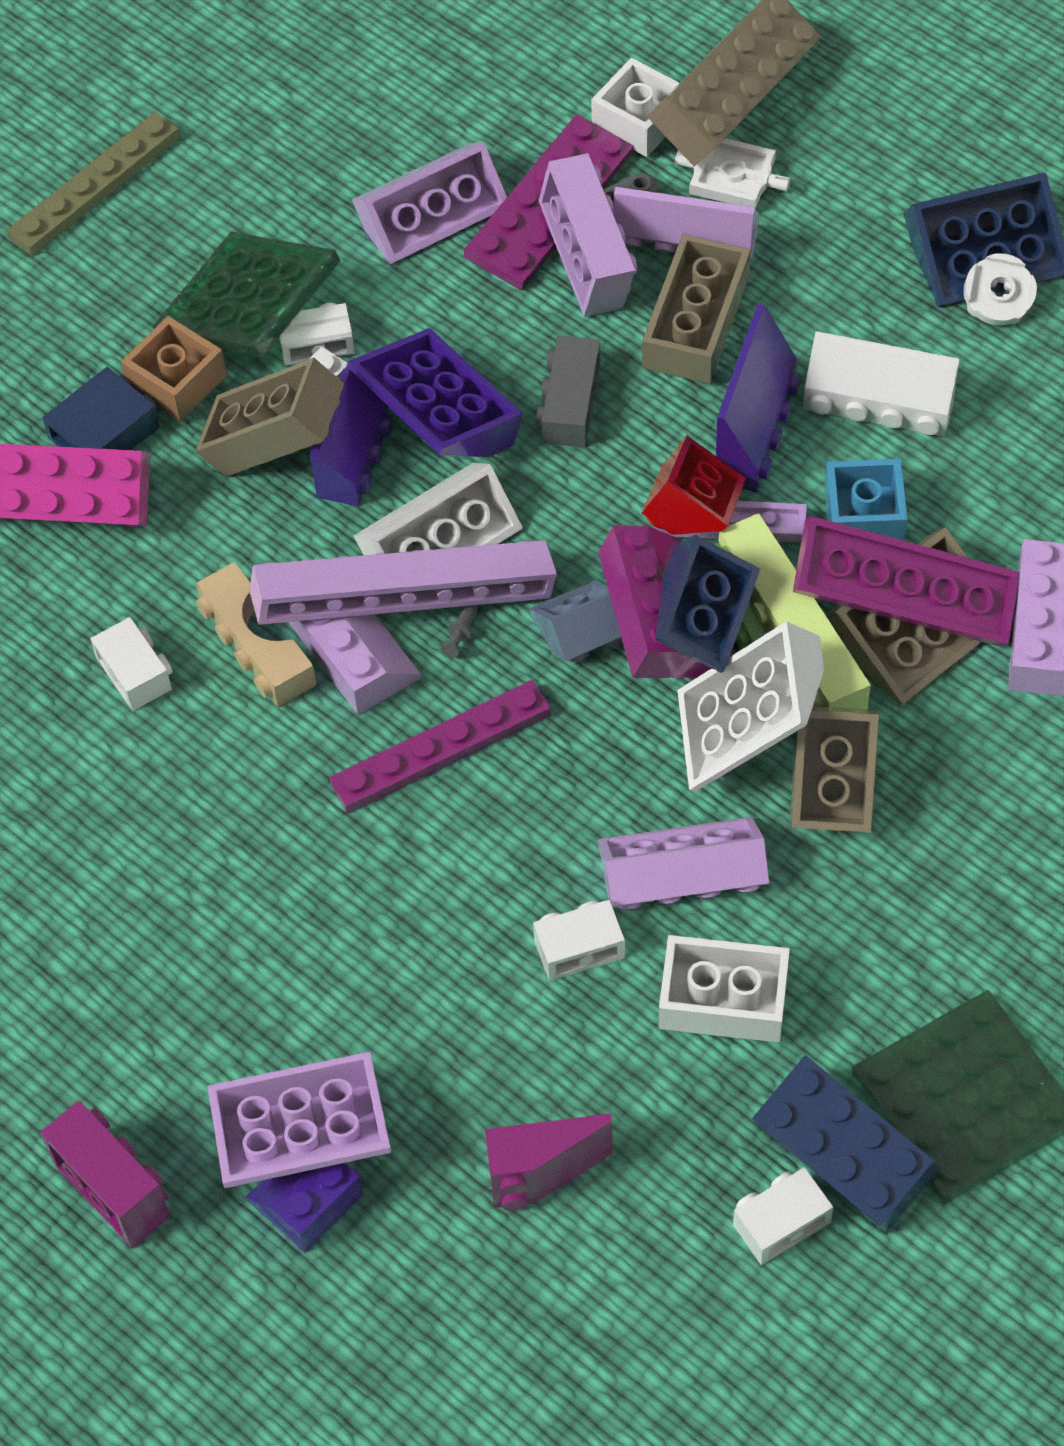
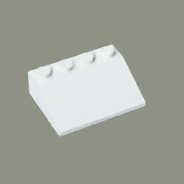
M786 621L729 657L724 672L720 673L710 669L677 690L689 790L693 792L698 791L807 725L824 672L819 635Z

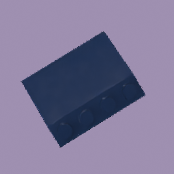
M1046 172L915 203L903 213L912 248L937 307L965 301L964 283L970 269L976 263L985 260L987 256L992 254H1008L1017 257L1026 264L1025 268L1031 276L1033 274L1036 283L1064 277V238ZM998 282L996 287H991L994 293L1007 291L1003 287L1004 283Z

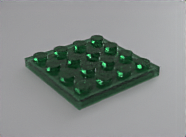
M231 231L152 327L155 329L169 316L222 350L263 358L341 260L336 250Z
M989 990L984 991L852 1066L853 1076L884 1120L931 1157L939 1166L940 1170L930 1180L929 1184L943 1204L948 1203L1064 1135L1063 1089Z

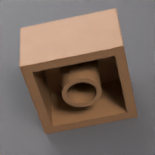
M169 316L121 361L123 374L132 383L134 389L141 395H149L159 409L180 422L227 376L222 349Z

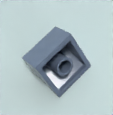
M597 580L529 608L533 620L554 655L565 661L569 660L571 663L578 662L589 657L590 651L597 647L603 646L607 648L622 642L608 586Z

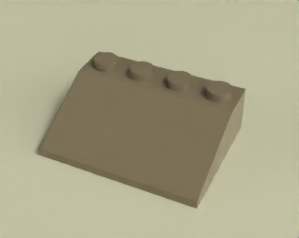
M946 527L928 535L918 543L921 546L968 558ZM839 604L825 614L859 668L899 705L908 701L981 643V641Z

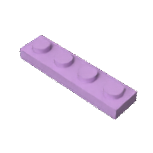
M737 501L728 526L759 513L777 542L801 543L807 504ZM657 528V530L669 534V533H668L667 531H665L664 529H658V528ZM719 531L672 536L690 538L697 535L701 538L718 539Z

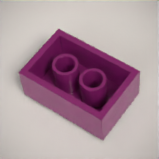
M78 1100L45 1127L40 1134L54 1166L126 1244L133 1249L170 1217L165 1203L169 1197L160 1186L163 1180L151 1165L147 1163L142 1167L134 1158L137 1154L136 1151L122 1135L115 1138L107 1130L110 1124L96 1107L89 1111Z

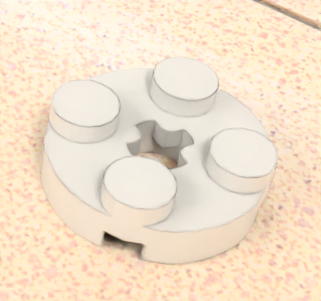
M992 254L987 256L985 260L976 263L966 277L964 298L967 303L968 312L983 322L992 325L1002 326L1018 323L1030 310L1036 297L1037 285L1033 274L1031 276L1025 268L1026 264L1012 255ZM998 282L1004 283L1003 287L1009 291V295L1004 294L1003 297H998L991 290V287H996Z

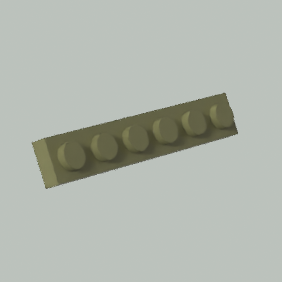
M156 112L152 113L8 228L6 231L9 240L29 255H35L180 138L178 128Z

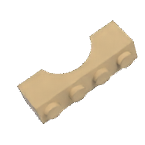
M235 562L196 583L199 594L196 604L199 611L206 620L212 618L216 623L215 630L224 645L231 644L236 650L234 655L237 662L245 672L250 669L255 676L254 683L264 698L270 696L276 706L280 707L316 686L313 665L293 639L270 641L258 637L248 629V621L255 612L249 590L250 581Z

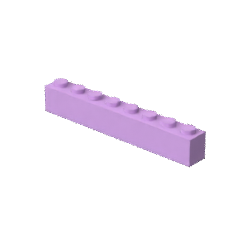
M546 540L522 541L518 543L486 544L482 546L450 547L447 549L414 550L411 552L378 553L375 555L342 556L329 559H306L293 562L253 565L249 590L258 625L548 599L551 598L557 573Z

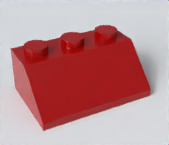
M686 435L661 466L641 513L646 516L651 525L658 529H664L671 535L724 531L729 525L746 478Z

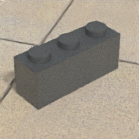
M557 335L555 350H548L547 371H551L550 378H543L541 398L546 399L545 406H538L536 416V428H542L543 443L586 447L600 367L599 339Z

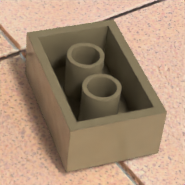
M812 707L807 725L795 732L790 824L792 828L871 833L879 714L876 710Z

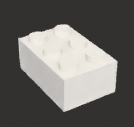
M668 935L659 1002V1029L780 1043L790 948Z

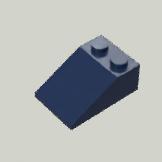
M697 535L676 544L662 581L655 640L720 673L724 672L760 568Z

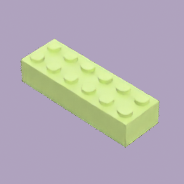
M758 513L732 524L724 531H719L718 542L722 549L760 568L749 602L765 634L787 621L820 636L824 672L813 706L868 709L870 683L813 597L793 592L796 569L760 514Z

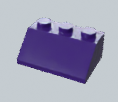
M343 369L339 379L344 383L339 397V406L334 411L329 424V433L323 442L313 446L310 458L317 498L359 506L363 493L368 494L373 478L371 471L373 465H378L381 461L383 454L382 441L384 436L390 435L394 417L389 414L388 405L351 370Z

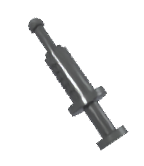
M478 605L463 606L457 621H452L449 624L448 633L452 637L450 641L444 642L441 647L445 655L453 658L457 657L460 653L459 642L470 639L472 635L470 626L479 610Z

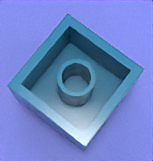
M901 459L826 462L824 490L827 520L905 541L908 519Z

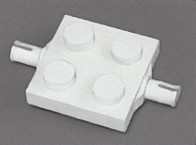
M727 138L695 167L679 150L675 157V165L694 168V175L689 184V194L729 204L750 206L756 209L760 196L767 187L787 192L791 181L790 177L771 173L776 150Z

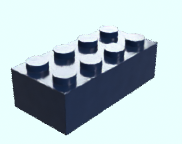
M804 1055L752 1118L761 1129L886 1233L940 1170L931 1157L806 1055Z

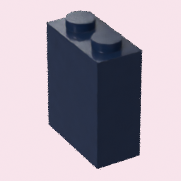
M109 367L104 368L42 417L48 439L58 447L132 450L160 428L156 413L158 407L154 400L147 394L141 395L134 389L126 376L123 374L118 376Z

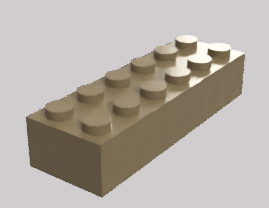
M761 0L647 117L695 167L729 135L821 36L788 0Z

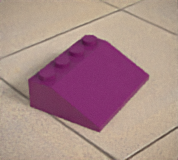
M613 525L598 553L632 678H697L712 668L655 640L663 577L674 546L684 540L650 526ZM733 649L731 651L730 657L735 654Z

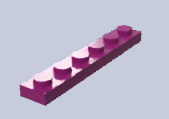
M530 680L330 776V786L346 813L349 814L551 716V707L534 681Z

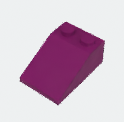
M611 1113L485 1129L494 1208L503 1207V1209L509 1211L523 1209L528 1204L540 1201L613 1154Z

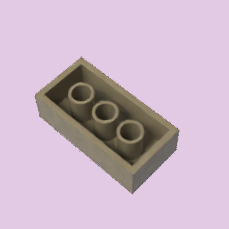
M682 234L642 340V368L711 384L750 276L751 249Z
M313 357L221 393L216 397L195 452L227 477L262 463H268L284 455L293 454L306 447L318 445L325 440L329 433V424L334 411L339 406V397L344 383Z

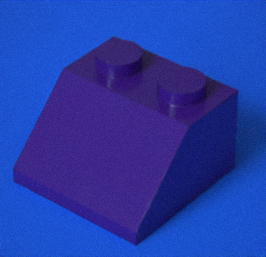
M346 1163L263 1180L246 1196V1200L299 1249L306 1253L364 1194L360 1176Z

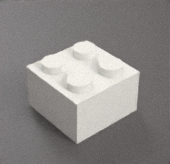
M631 58L591 99L592 123L634 145L633 150L648 157L666 136L651 122L647 115L679 83Z

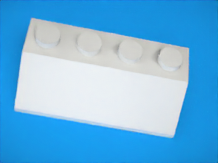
M816 331L805 384L803 409L814 411L818 414H831L854 421H866L882 424L889 428H902L925 435L945 437L954 402L960 359Z
M473 462L354 535V538L363 555H375L378 553L388 554L411 552L414 550L423 551L447 549L450 547L459 548L499 544L523 529L491 464Z

